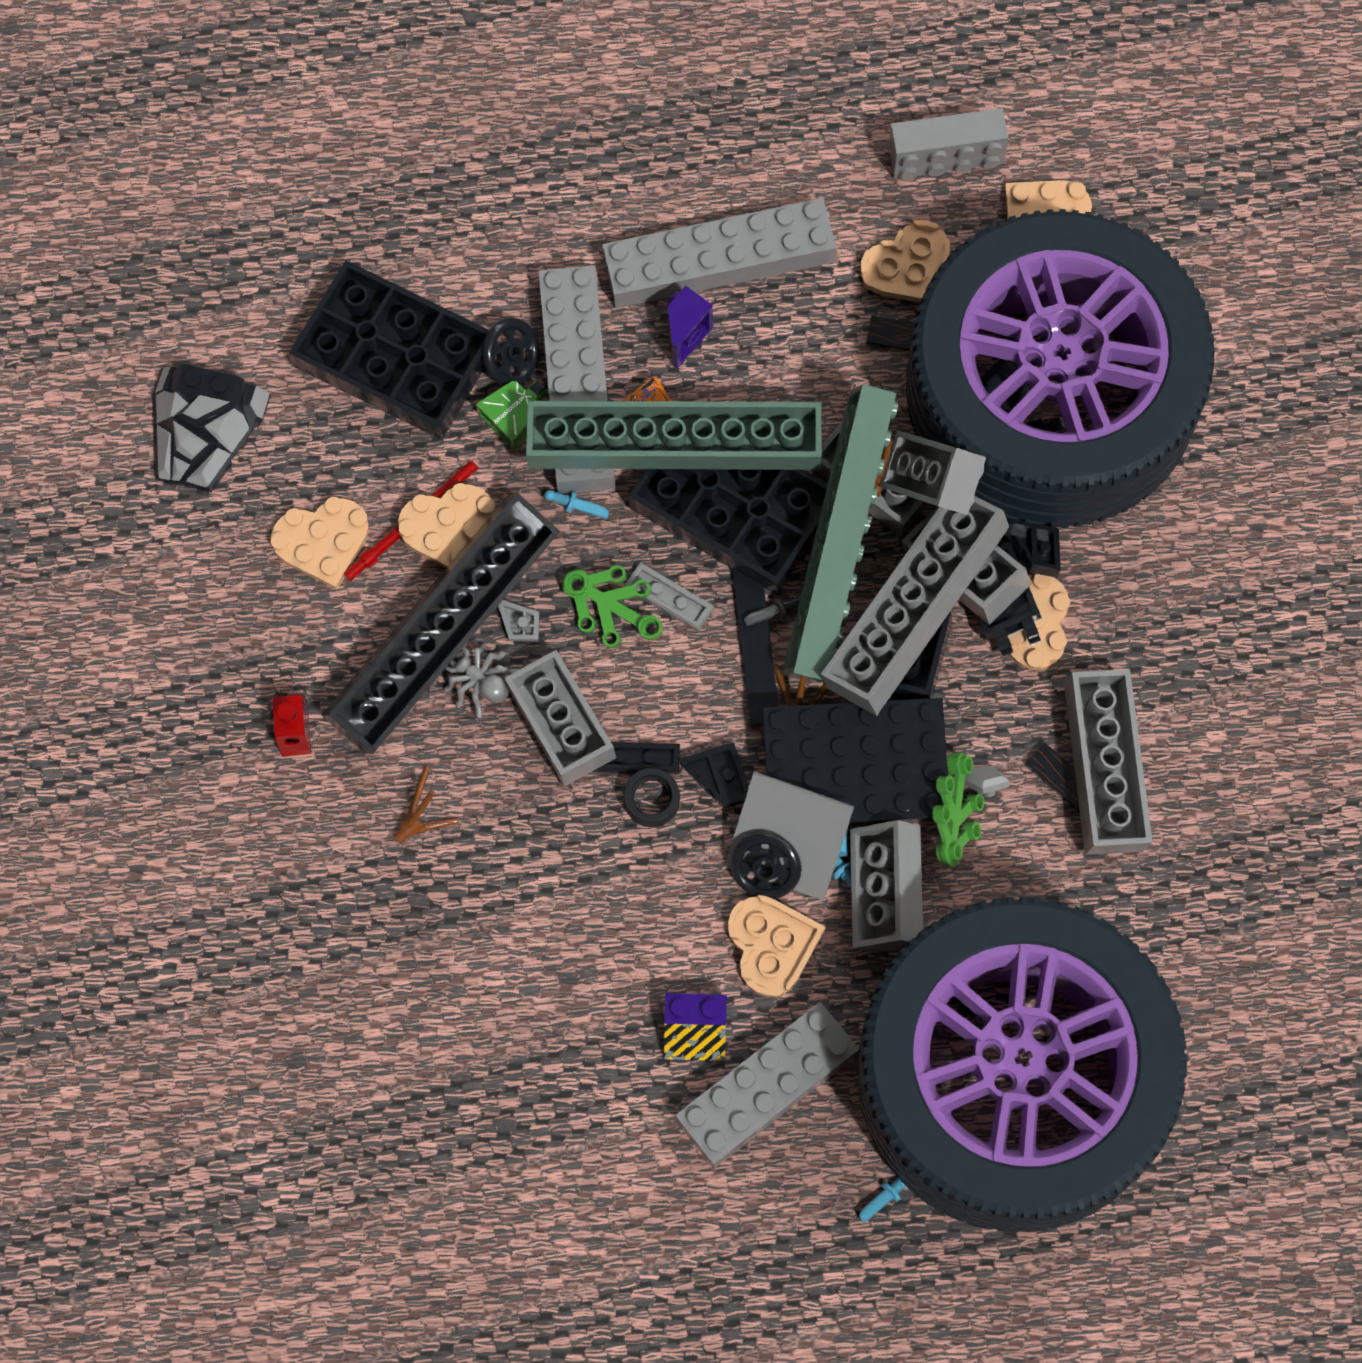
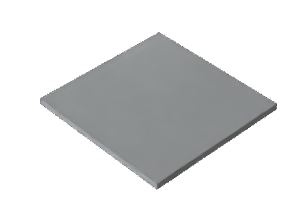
M754 771L725 866L731 868L732 852L736 845L746 836L758 832L777 834L794 846L801 860V877L793 890L824 901L854 806ZM762 844L761 850L774 853V846ZM747 851L743 860L751 863L755 854ZM787 857L779 858L782 869L790 868ZM766 861L762 862V864L765 867H772L770 863ZM779 876L769 880L778 885L783 883Z

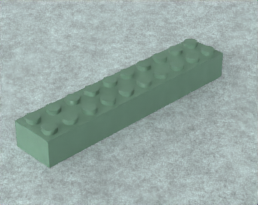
M865 384L849 392L782 675L799 680L800 676L806 677L807 682L815 684L824 682L821 673L834 656L835 649H839L841 646L843 631H840L842 620L847 619L850 610V603L847 602L849 591L854 590L857 581V574L854 573L856 562L861 561L864 552V545H861L863 533L866 534L868 532L871 517L867 515L869 507L875 503L878 488L874 487L877 476H881L885 460L881 459L883 448L888 447L891 439V431L888 430L890 419L895 418L898 409V402H895L897 393Z
M528 401L526 445L528 469L821 470V402Z

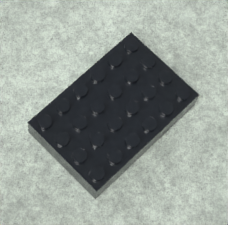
M345 260L290 350L289 356L293 367L443 440L485 368L482 349L489 329Z
M647 469L628 496L629 508L731 569H735L759 583L775 595H778L815 538L828 483L805 470Z
M943 698L887 701L877 716L854 703L763 707L766 776L854 806L849 826L875 825L894 820L907 823L935 822L933 819V809L936 805H943L941 795L937 791L936 782L939 776H948Z

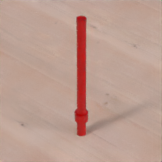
M471 460L431 496L441 499L454 485L463 483L479 469L478 466ZM398 525L370 550L366 548L358 555L359 559L343 573L349 582L366 568L370 569L378 562L377 558L401 538Z

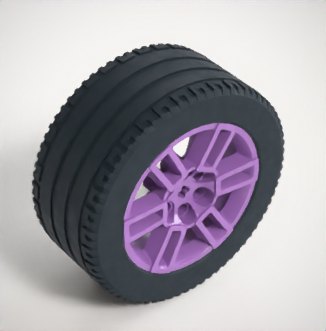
M1048 209L1043 213L1038 210L1034 211L1033 214L1022 213L1021 217L1011 216L1009 220H1000L995 226L989 225L985 230L975 233L973 239L969 237L965 240L964 244L959 245L955 249L954 254L951 253L947 257L946 261L940 265L938 271L933 275L919 304L912 331L906 373L908 412L911 425L915 427L914 434L918 437L986 457L984 472L979 479L975 496L1002 509L1006 518L1055 528H1068L1069 525L1081 527L1084 524L1091 525L1096 520H1099V522L1105 521L1107 518L1117 516L1120 511L1124 513L1129 508L1135 507L1139 504L1141 498L1145 500L1151 493L1157 490L1160 483L1162 484L1175 469L1188 447L1207 401L1213 377L1215 346L1214 334H1210L1212 333V323L1209 320L1208 310H1205L1204 299L1200 297L1199 289L1194 288V281L1192 277L1189 278L1184 267L1181 268L1179 261L1176 258L1173 259L1167 249L1163 250L1159 242L1156 241L1154 243L1150 240L1151 237L1149 235H1142L1139 233V229H1131L1127 223L1123 222L1120 224L1114 218L1109 220L1103 218L1104 215L1098 214V216L1091 215V212L1087 211L1083 214L1079 213V210L1066 212V209H1060L1059 212H1053V209ZM1023 313H1027L1029 317L1026 322L1012 318ZM1064 328L1069 329L1073 334L1065 335L1060 330ZM989 332H994L1014 338L1015 342L985 335ZM1112 333L1120 342L1109 341L1108 334ZM1041 336L1045 339V342H1036L1033 337ZM1082 348H1092L1095 353H1085ZM981 354L1014 361L1017 363L1018 369L992 393H988L979 377L975 357ZM1119 361L1134 364L1136 369L1111 364L1109 362ZM1029 362L1036 363L1039 366V368L1032 365ZM1081 373L1087 376L1081 377L1076 375ZM1050 381H1056V382H1058L1059 384H1054V383H1052V382H1050ZM1098 381L1136 389L1139 391V394L1127 410L1114 420L1109 421L1095 384ZM1024 384H1028L1032 388L1028 394L1009 413L1005 412L1000 406ZM1076 396L1083 398L1094 428L1085 431L1083 429L1074 400ZM1045 399L1049 402H1058L1067 431L1066 433L1043 431L1028 426L1023 421Z
M1021 896L1016 900L1013 897L995 898L989 903L984 900L967 905L963 910L959 908L941 917L940 921H934L919 932L916 938L911 939L887 967L873 993L860 1038L857 1059L858 1092L865 1122L878 1151L882 1153L883 1159L893 1173L900 1177L901 1182L915 1195L920 1196L921 1200L936 1210L945 1212V1215L960 1222L965 1221L975 1227L988 1230L995 1229L1002 1232H1036L1062 1227L1086 1218L1114 1201L1147 1170L1163 1149L1176 1123L1186 1086L1187 1055H1185L1184 1050H1186L1187 1046L1184 1027H1180L1182 1019L1178 1012L1177 1004L1170 997L1172 992L1165 983L1163 976L1159 977L1157 974L1158 968L1150 961L1146 953L1142 954L1139 951L1140 947L1131 941L1130 937L1125 933L1122 936L1117 932V927L1107 923L1103 918L1098 920L1093 917V913L1086 912L1080 907L1075 906V908L1068 907V903H1060L1052 899H1048L1046 902L1041 901L1039 897L1027 898ZM1011 981L1008 1008L997 1012L972 989L986 984ZM1027 983L1038 985L1036 1002L1033 1008L1025 1006ZM1055 992L1070 1001L1081 1012L1059 1021L1050 1014L1053 993ZM958 998L984 1021L983 1026L978 1029L948 1007V1005ZM936 1022L944 1023L974 1046L973 1054L938 1067H932L930 1065V1043ZM1005 1024H1012L1016 1027L1018 1035L1014 1038L1006 1037L1002 1033L1001 1027ZM1090 1025L1093 1026L1098 1035L1078 1043H1072L1070 1039L1072 1033ZM1035 1029L1045 1030L1049 1035V1041L1045 1043L1036 1041L1033 1031ZM986 1048L994 1049L999 1055V1060L996 1062L986 1061L982 1051ZM1105 1051L1109 1075L1107 1094L1073 1071L1075 1060ZM1019 1053L1022 1054V1057L1027 1056L1029 1058L1026 1067H1023L1022 1063L1016 1064L1015 1060ZM1055 1058L1060 1061L1061 1071L1052 1072L1047 1069L1046 1059ZM969 1073H973L976 1076L975 1083L944 1096H940L936 1090V1085ZM1000 1077L1008 1079L1011 1084V1090L1007 1092L998 1090L995 1087V1080ZM1030 1082L1038 1083L1042 1088V1095L1039 1097L1031 1096L1027 1092L1026 1085ZM1071 1088L1101 1110L1100 1115L1093 1120L1063 1095L1064 1090ZM990 1095L996 1100L990 1140L984 1142L970 1134L951 1116V1111L983 1096ZM1047 1103L1077 1127L1080 1134L1060 1146L1039 1151L1035 1147L1038 1108L1040 1105ZM1012 1109H1019L1022 1113L1018 1150L1006 1148Z

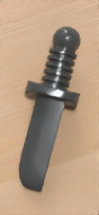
M801 595L782 602L779 598L773 599V605L748 614L744 618L746 626L754 625L778 615L781 619L786 618L787 611L798 608Z

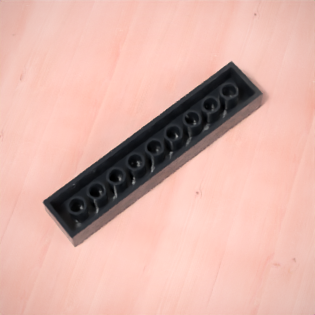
M518 492L508 495L321 716L365 754H374L560 531Z

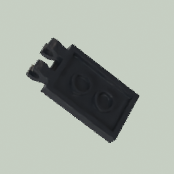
M1010 541L999 545L1002 550L1018 562ZM1029 587L990 625L976 614L986 640L995 637L1002 656L1014 652L1008 636L1019 631H1025L1030 646L1041 642L1034 621L1042 618Z

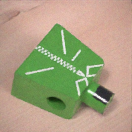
M511 381L476 404L477 412L516 451L527 438L528 401H540L548 393L538 381H535L526 390L517 381Z

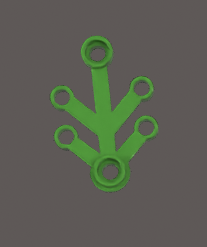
M614 565L609 570L591 575L582 570H572L565 575L562 586L564 592L569 597L575 599L579 616L578 628L583 633L589 634L596 629V621L589 614L586 598L588 597L597 603L604 632L602 641L608 648H616L621 642L620 635L615 631L611 612L638 627L640 634L647 640H656L661 636L663 625L657 617L652 615L643 617L618 602L636 596L641 599L647 598L651 594V586L647 581L638 580L634 585L601 592L593 586L609 581L621 584L626 580L627 573L622 566ZM615 570L622 571L620 579H613L612 574ZM576 580H581L583 582L582 587L578 590L573 589V583ZM641 584L647 586V591L644 594L637 593V588ZM586 619L592 621V626L589 629L582 628V623ZM650 624L657 626V630L653 634H649L646 631L647 626ZM610 634H615L617 637L616 642L613 644L607 643V637Z
M965 753L950 754L947 760L950 776H939L936 782L937 791L941 795L943 805H936L933 809V819L937 823L942 839L937 844L936 855L938 861L947 867H955L962 858V848L969 840H978L981 836V827L978 822H966L963 826V831L958 835L959 826L973 811H982L984 808V797L981 793L968 794L966 801L962 805L965 776L973 770V760Z

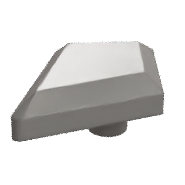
M502 600L498 606L509 641L539 642L540 613Z
M995 766L973 767L972 772L965 776V786L988 797L994 796L996 790L1010 787L1009 780Z

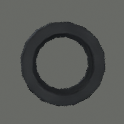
M646 768L637 771L629 778L624 787L623 800L626 812L634 822L644 827L655 828L665 825L674 818L679 809L680 791L677 782L669 773L658 768ZM648 781H657L663 784L669 793L667 807L654 815L640 811L634 801L637 788Z

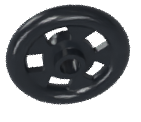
M502 319L490 328L485 337L482 349L483 362L486 371L495 382L504 386L511 381H517L519 384H522L529 379L537 366L539 344L536 334L529 324L521 319ZM516 330L523 335L521 341L513 337ZM503 333L506 339L498 344L496 340ZM524 348L528 349L527 361L522 360ZM495 356L502 362V365L499 367L495 363ZM517 366L518 373L510 375L509 367Z
M758 832L746 836L736 845L731 856V870L734 879L744 891L754 897L762 895L772 899L781 898L789 894L797 886L801 877L802 865L798 852L788 840L774 833ZM762 844L774 846V853L762 851ZM747 851L755 854L751 863L743 860ZM787 857L790 868L782 869L779 858ZM766 861L770 863L772 867L767 868L762 864V862ZM751 871L760 879L757 884L747 877ZM779 876L783 883L773 887L769 880Z

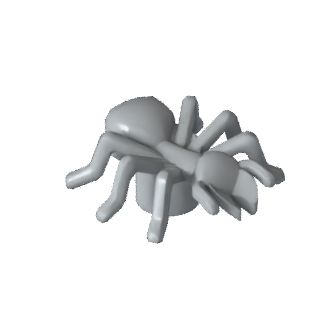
M485 644L475 649V665H471L469 651L463 647L461 650L465 652V656L459 652L455 656L458 661L452 660L449 663L454 668L449 666L445 668L450 673H466L464 676L450 677L449 685L444 688V691L452 690L455 682L470 680L458 689V701L455 706L457 708L461 707L464 702V692L473 687L472 699L475 704L477 718L482 717V708L478 694L492 703L503 702L508 696L507 685L501 677L494 674L502 672L511 675L519 670L508 669L501 665L490 670L488 669L493 659L500 660L505 656L503 651L499 654L490 653L480 668V654L485 652L487 647Z

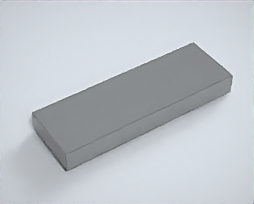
M641 562L624 585L625 587L634 585L638 580L647 581L651 586V594L643 600L697 632L701 630L714 610L712 604ZM644 584L639 585L637 588V593L644 594L647 591V586Z

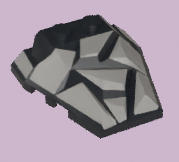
M180 364L177 368L171 366L161 368L153 392L156 480L211 493L232 465L231 460L236 453L247 444L246 439L254 428H258L263 422L271 394L256 385L246 384L244 379L239 376L187 364Z

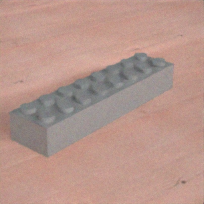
M824 198L602 244L604 262L615 308L668 298L676 291L680 293L685 286L697 292L834 263L836 260V244Z
M595 265L539 270L549 400L608 401ZM555 469L558 493L560 492L561 494H571L572 491L582 493L616 489L614 469Z
M976 496L968 515L942 507L937 509L822 671L821 676L829 690L876 716L879 714L1008 530L1009 524L1002 509Z

